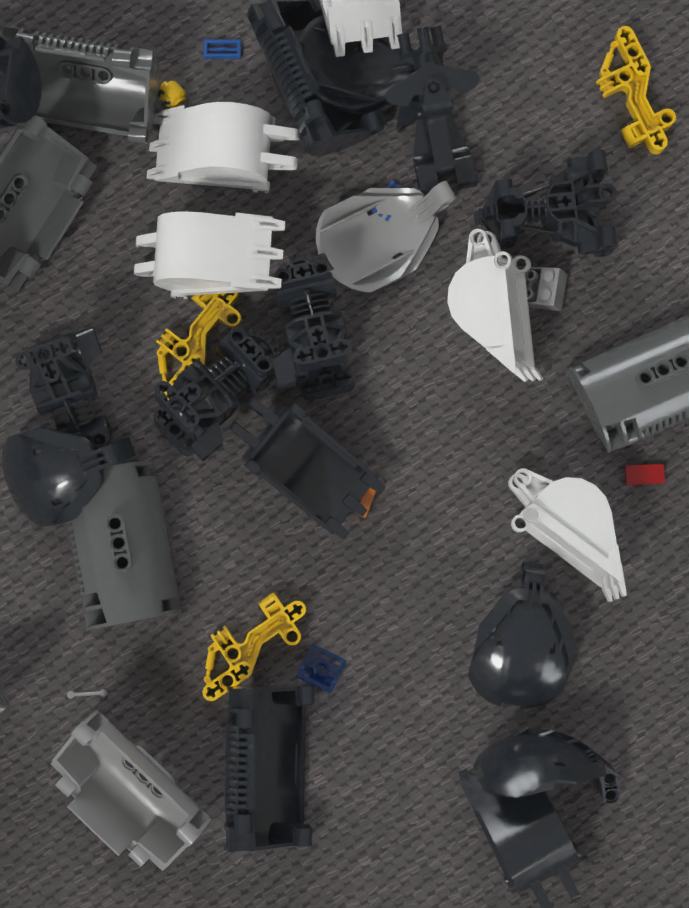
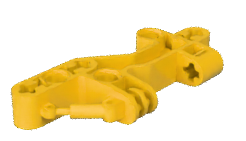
M622 26L618 29L614 41L610 44L611 49L606 54L599 72L601 78L596 81V85L601 86L599 89L604 92L602 94L603 98L619 91L626 93V107L634 123L626 126L620 132L628 148L645 142L650 153L657 155L662 153L667 146L668 140L664 131L671 128L676 120V114L671 109H664L654 114L646 98L651 69L650 63L633 30L628 26ZM615 48H618L626 66L610 72L609 68L614 57L613 51ZM628 51L635 52L636 56H630ZM620 76H626L628 81L621 80ZM662 117H667L670 123H665Z
M239 292L234 293L233 296L228 295V297L227 293L193 295L191 297L204 310L191 324L189 337L182 340L166 328V334L160 336L162 339L155 341L160 345L157 356L162 381H167L165 356L168 353L182 363V367L169 381L172 386L178 375L191 365L194 360H200L206 367L207 337L216 325L221 321L228 328L233 329L240 327L242 324L240 313L232 307L239 298ZM232 315L238 317V321L234 324L228 322V318ZM170 345H174L173 350L169 349ZM180 348L187 349V353L184 356H178L177 352Z
M273 592L258 602L268 619L247 634L244 643H238L225 625L223 626L224 630L217 631L218 634H211L210 636L214 642L208 647L205 666L207 672L204 677V682L207 685L203 688L204 698L208 701H214L228 692L227 687L230 686H226L223 683V678L226 675L233 678L231 686H237L250 677L263 643L278 633L288 645L298 644L301 640V633L294 622L305 615V604L301 601H294L284 607ZM295 604L297 606L301 605L303 607L301 609L302 613L300 615L298 613L293 614L294 620L291 621L285 610L288 609L290 613L294 610L293 606ZM295 631L298 639L295 642H290L287 639L288 632ZM231 639V641L233 642V645L228 646V647L224 650L223 647H222V644L227 645V644H228V640ZM231 648H235L239 652L236 659H232L228 655V651ZM220 650L229 663L230 668L212 681L210 671L213 670L216 651ZM240 665L248 666V674L242 673L238 677L241 680L238 681L232 670H235V673L241 670ZM216 681H219L221 688L215 692L216 696H209L207 694L209 692L208 687L211 689L218 686Z

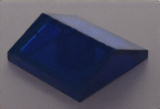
M312 643L296 677L331 694L347 660ZM315 650L317 652H320L340 662L341 665L339 666L325 658H322L312 653V651Z

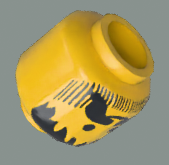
M165 81L159 86L158 98L169 109L182 106L186 101V91L176 81Z

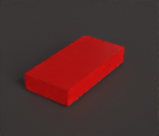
M664 464L625 466L626 485L665 483Z

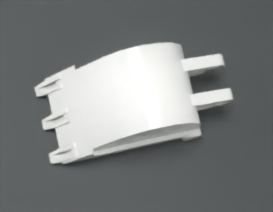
M320 0L330 42L333 44L336 57L345 56V43L361 41L364 53L373 52V39L389 37L391 49L400 48L397 37L398 34H402L399 0Z
M212 102L185 108V105L162 110L160 113L155 114L153 123L160 125L159 140L151 142L149 151L157 152L156 167L147 170L146 179L161 182L252 189L256 193L258 191L269 193L268 170H296L298 163L296 157L270 153V143L284 142V140H300V133L295 128L276 126V118L271 116L269 112L248 104Z
M187 211L164 213L158 216L157 232L136 237V247H154L156 249L155 261L135 264L134 275L154 277V285L171 291V298L175 299L176 297L187 299L189 295L267 291L268 289L281 288L282 279L270 277L269 266L270 260L283 259V250L271 247L272 231H284L285 221L273 219L270 216L236 213L235 216Z
M475 229L469 235L466 264L455 273L449 285L447 302L451 316L461 329L485 347L488 352L524 382H527L528 378L531 381H535L536 378L542 381L543 377L534 363L525 272L530 269L531 262L528 257L520 255L512 259L509 253L501 251L494 233ZM481 232L476 243L474 236L476 233ZM487 234H489V235L491 236V238H492V242H491V243H490V240H489ZM519 259L526 261V267L522 270L517 268Z
M519 469L510 477L508 481L509 488L525 506L521 513L512 519V529L520 533L527 531L602 588L608 602L613 601L612 595L614 599H619V593L621 597L627 596L612 511L606 496L599 488L582 478L565 477L552 481L527 469ZM513 480H514V483H515L519 488H516V487L513 486V484H512V481H513ZM518 518L525 521V527L522 529L517 528L515 525V521Z

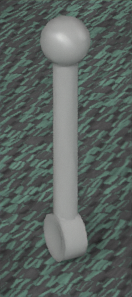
M102 689L101 691L77 693L69 691L67 693V697L69 699H72L75 696L101 695L102 697H105L107 695V690Z

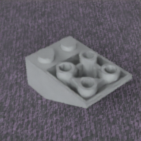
M517 266V268L520 269V270H522V269H524V268L526 267V266ZM530 267L525 272L528 306L544 310L562 311L568 274L560 268Z

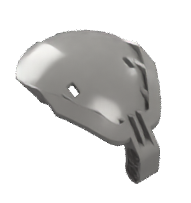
M443 181L433 187L426 196L415 188H369L357 196H352L323 211L316 228L318 254L325 255L333 269L331 270L333 277L337 281L351 289L371 293L405 277L418 268L438 231L439 222L436 214L447 208L456 199V196L447 181ZM376 207L377 212L368 216L367 211ZM391 215L390 219L386 221V216ZM398 253L402 254L398 258L393 259L394 255Z

